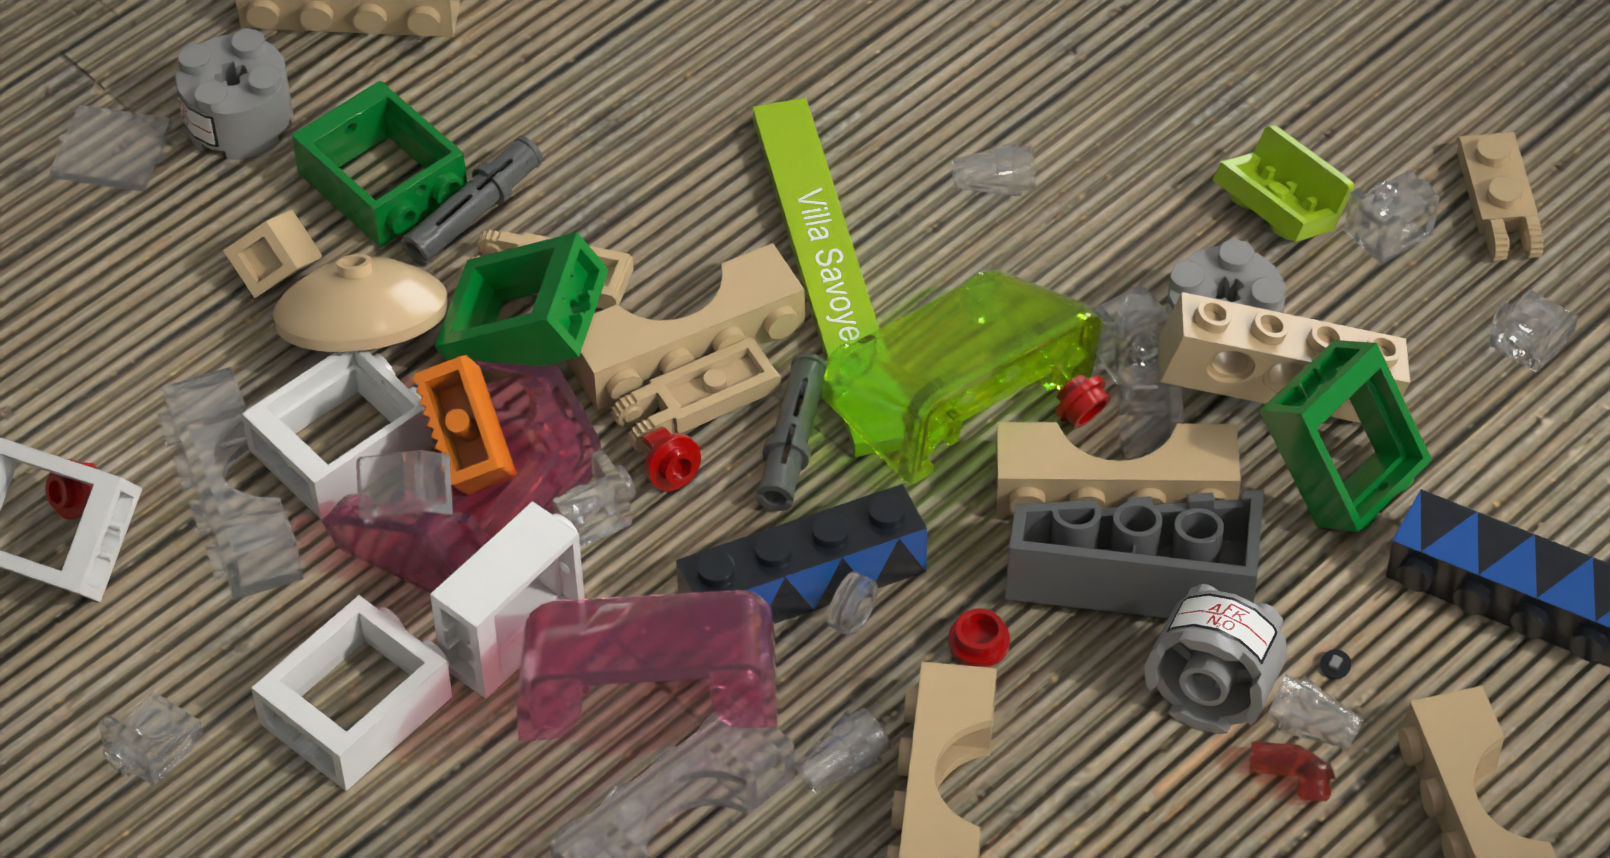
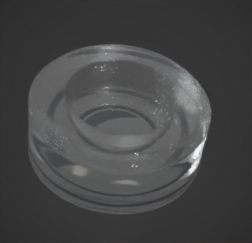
M856 571L849 573L838 587L831 601L827 615V625L847 636L856 634L864 626L874 608L878 594L876 581Z

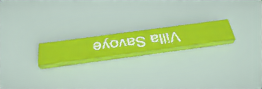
M807 98L753 106L755 129L854 456L858 457L912 447L913 433Z

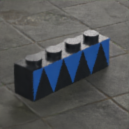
M903 484L677 559L679 605L700 648L703 649L833 604V601L834 603L842 601L840 593L848 585L850 586L849 599L925 573L927 527ZM850 577L855 578V588L853 579H849L844 585L843 583Z
M1420 489L1392 541L1386 573L1387 578L1401 583L1412 591L1424 592L1454 604L1469 614L1481 615L1509 626L1526 637L1538 638L1566 649L1583 660L1598 662L1610 667V563Z

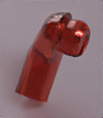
M1251 741L1249 773L1299 777L1297 793L1301 799L1327 801L1332 795L1331 780H1336L1331 764L1300 745Z

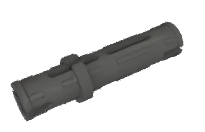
M518 136L492 162H484L478 165L473 170L472 179L447 201L443 202L438 209L415 229L402 237L401 244L407 255L419 265L426 266L430 263L435 255L459 234L463 233L494 204L501 205L511 197L512 188L532 170L542 164L543 156L541 151L527 137Z
M801 353L793 357L790 367L791 372L780 405L773 435L767 438L763 447L762 455L766 463L761 483L757 489L756 499L759 504L770 510L784 511L792 507L799 474L802 470L806 469L810 460L811 451L808 446V440L817 412L822 384L828 370L825 360L812 353ZM802 399L803 402L799 416L795 417L798 400ZM791 427L795 428L794 435L790 434ZM790 445L787 462L782 464L786 446Z

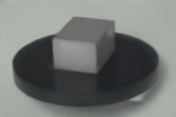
M1330 650L1320 660L1321 671L1330 679H1341L1350 672L1351 659L1342 650Z

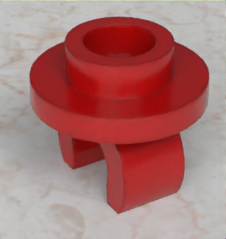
M663 426L641 437L642 442L650 449L645 463L646 476L658 489L674 491L684 487L694 478L701 464V450L693 439L685 434H671Z
M79 463L97 469L94 463ZM50 472L45 484V493L49 504L62 518L72 520L82 517L93 486Z

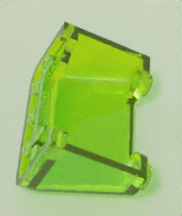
M992 270L987 273L980 272L971 277L962 286L852 344L846 343L836 348L826 361L821 397L911 486L933 473L934 465L928 460V457L942 440L949 446L959 442L962 422L1037 380L1051 391L1056 387L1061 390L1069 381L1082 374L1087 379L1091 378L1102 331V320L1084 302L1000 270Z

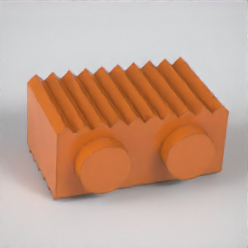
M465 355L415 373L412 382L418 386L416 393L422 397L419 404L426 408L423 415L430 419L427 426L433 430L431 437L437 441L435 449L441 452L439 460L445 464L442 471L449 475L446 482L460 492L471 495L515 478L517 473L480 366Z

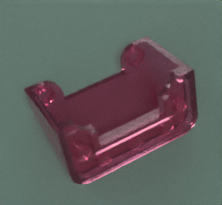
M473 361L480 366L517 473L513 479L471 495L464 494L446 482L449 475L442 471L445 464L439 460L441 452L435 449L434 446L383 510L378 502L369 495L353 493L343 497L322 521L335 544L342 551L432 593L532 501L552 515L557 513L563 516L597 471L601 459V443L597 432L559 367Z
M744 590L558 600L541 604L530 613L524 624L517 700L518 740H550L562 737L570 732L581 717L582 696L591 693L590 685L710 679L711 700L714 711L722 721L732 727H778L779 700L775 630L771 607L763 597L754 592Z

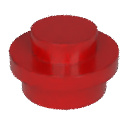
M1082 374L1073 378L1056 396L1060 403L1055 410V415L1060 421L1068 420L1074 428L1084 426L1100 414L1110 402L1111 397L1104 390L1106 382L1099 375L1087 379Z
M976 608L964 612L953 623L949 631L948 645L951 654L960 663L966 666L990 667L1002 661L1007 655L1010 648V633L1005 623L996 613L988 609Z

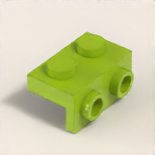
M1276 125L1264 128L1253 153L1221 161L1212 179L1229 192L1233 202L1241 207L1253 210L1271 224V229L1277 235L1294 242L1334 231L1354 189L1353 181Z

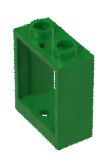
M381 80L292 134L298 174L379 247L398 235L410 231L418 222L431 215L443 202L447 201L467 183L464 153ZM389 137L425 170L375 200L343 172L340 167Z
M578 232L469 259L464 266L435 348L447 361L467 355V357H470V360L472 359L475 364L480 366L484 379L578 358L609 269ZM538 293L532 313L497 321L504 301Z
M1333 340L1259 410L1316 527L1346 530L1349 532H1359L1367 528L1377 519L1378 513L1397 494L1408 489L1413 484L1414 478L1432 461L1377 343ZM1350 399L1375 453L1343 483L1317 428L1344 402Z

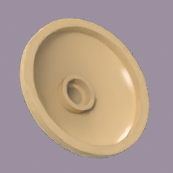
M352 254L314 270L289 287L276 303L273 309V318L278 335L285 341L298 347L325 352L365 351L407 341L433 328L445 316L448 309V299L444 285L421 268L389 258Z

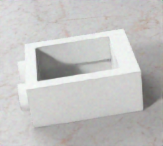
M367 350L334 352L242 413L249 451L320 519H323L432 445L433 438L431 437V428L427 426L430 419L423 415L426 408L419 404L422 397L416 393L417 388H407L395 376L392 367L383 356L378 353L372 355ZM359 392L391 423L328 465L296 433Z
M0 438V510L18 462L93 486L62 571L1 550L0 568L101 602L143 488L119 476Z
M532 501L430 594L437 644L449 661L450 667L448 670L450 674L486 699L585 607L579 533L566 517L557 513L552 515Z
M360 595L251 687L259 724L345 791L350 789L452 698L448 670L450 664L443 651L429 640H424L423 642L418 640L405 630L402 622L392 611L385 607L377 609ZM367 642L410 676L346 732L302 698V696L361 644Z

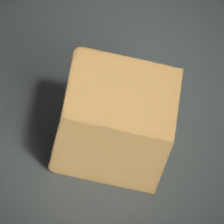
M293 210L266 220L223 250L254 298L265 294L295 272L322 258L321 252Z

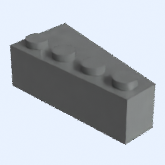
M1264 489L1242 491V498L1238 500L1215 501L1213 493L1188 494L1187 503L1153 505L1151 496L1129 497L1127 502L1119 507L1100 508L1095 500L1015 505L1009 545L1005 599L1169 618L1176 603L1187 596L1190 588L1206 584L1216 588L1218 591L1236 594L1254 603L1258 575Z

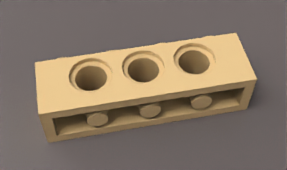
M1181 292L1158 338L1161 383L1265 404L1333 340L1377 343L1402 396L1410 384L1406 338ZM1350 399L1344 402L1330 416L1361 423Z

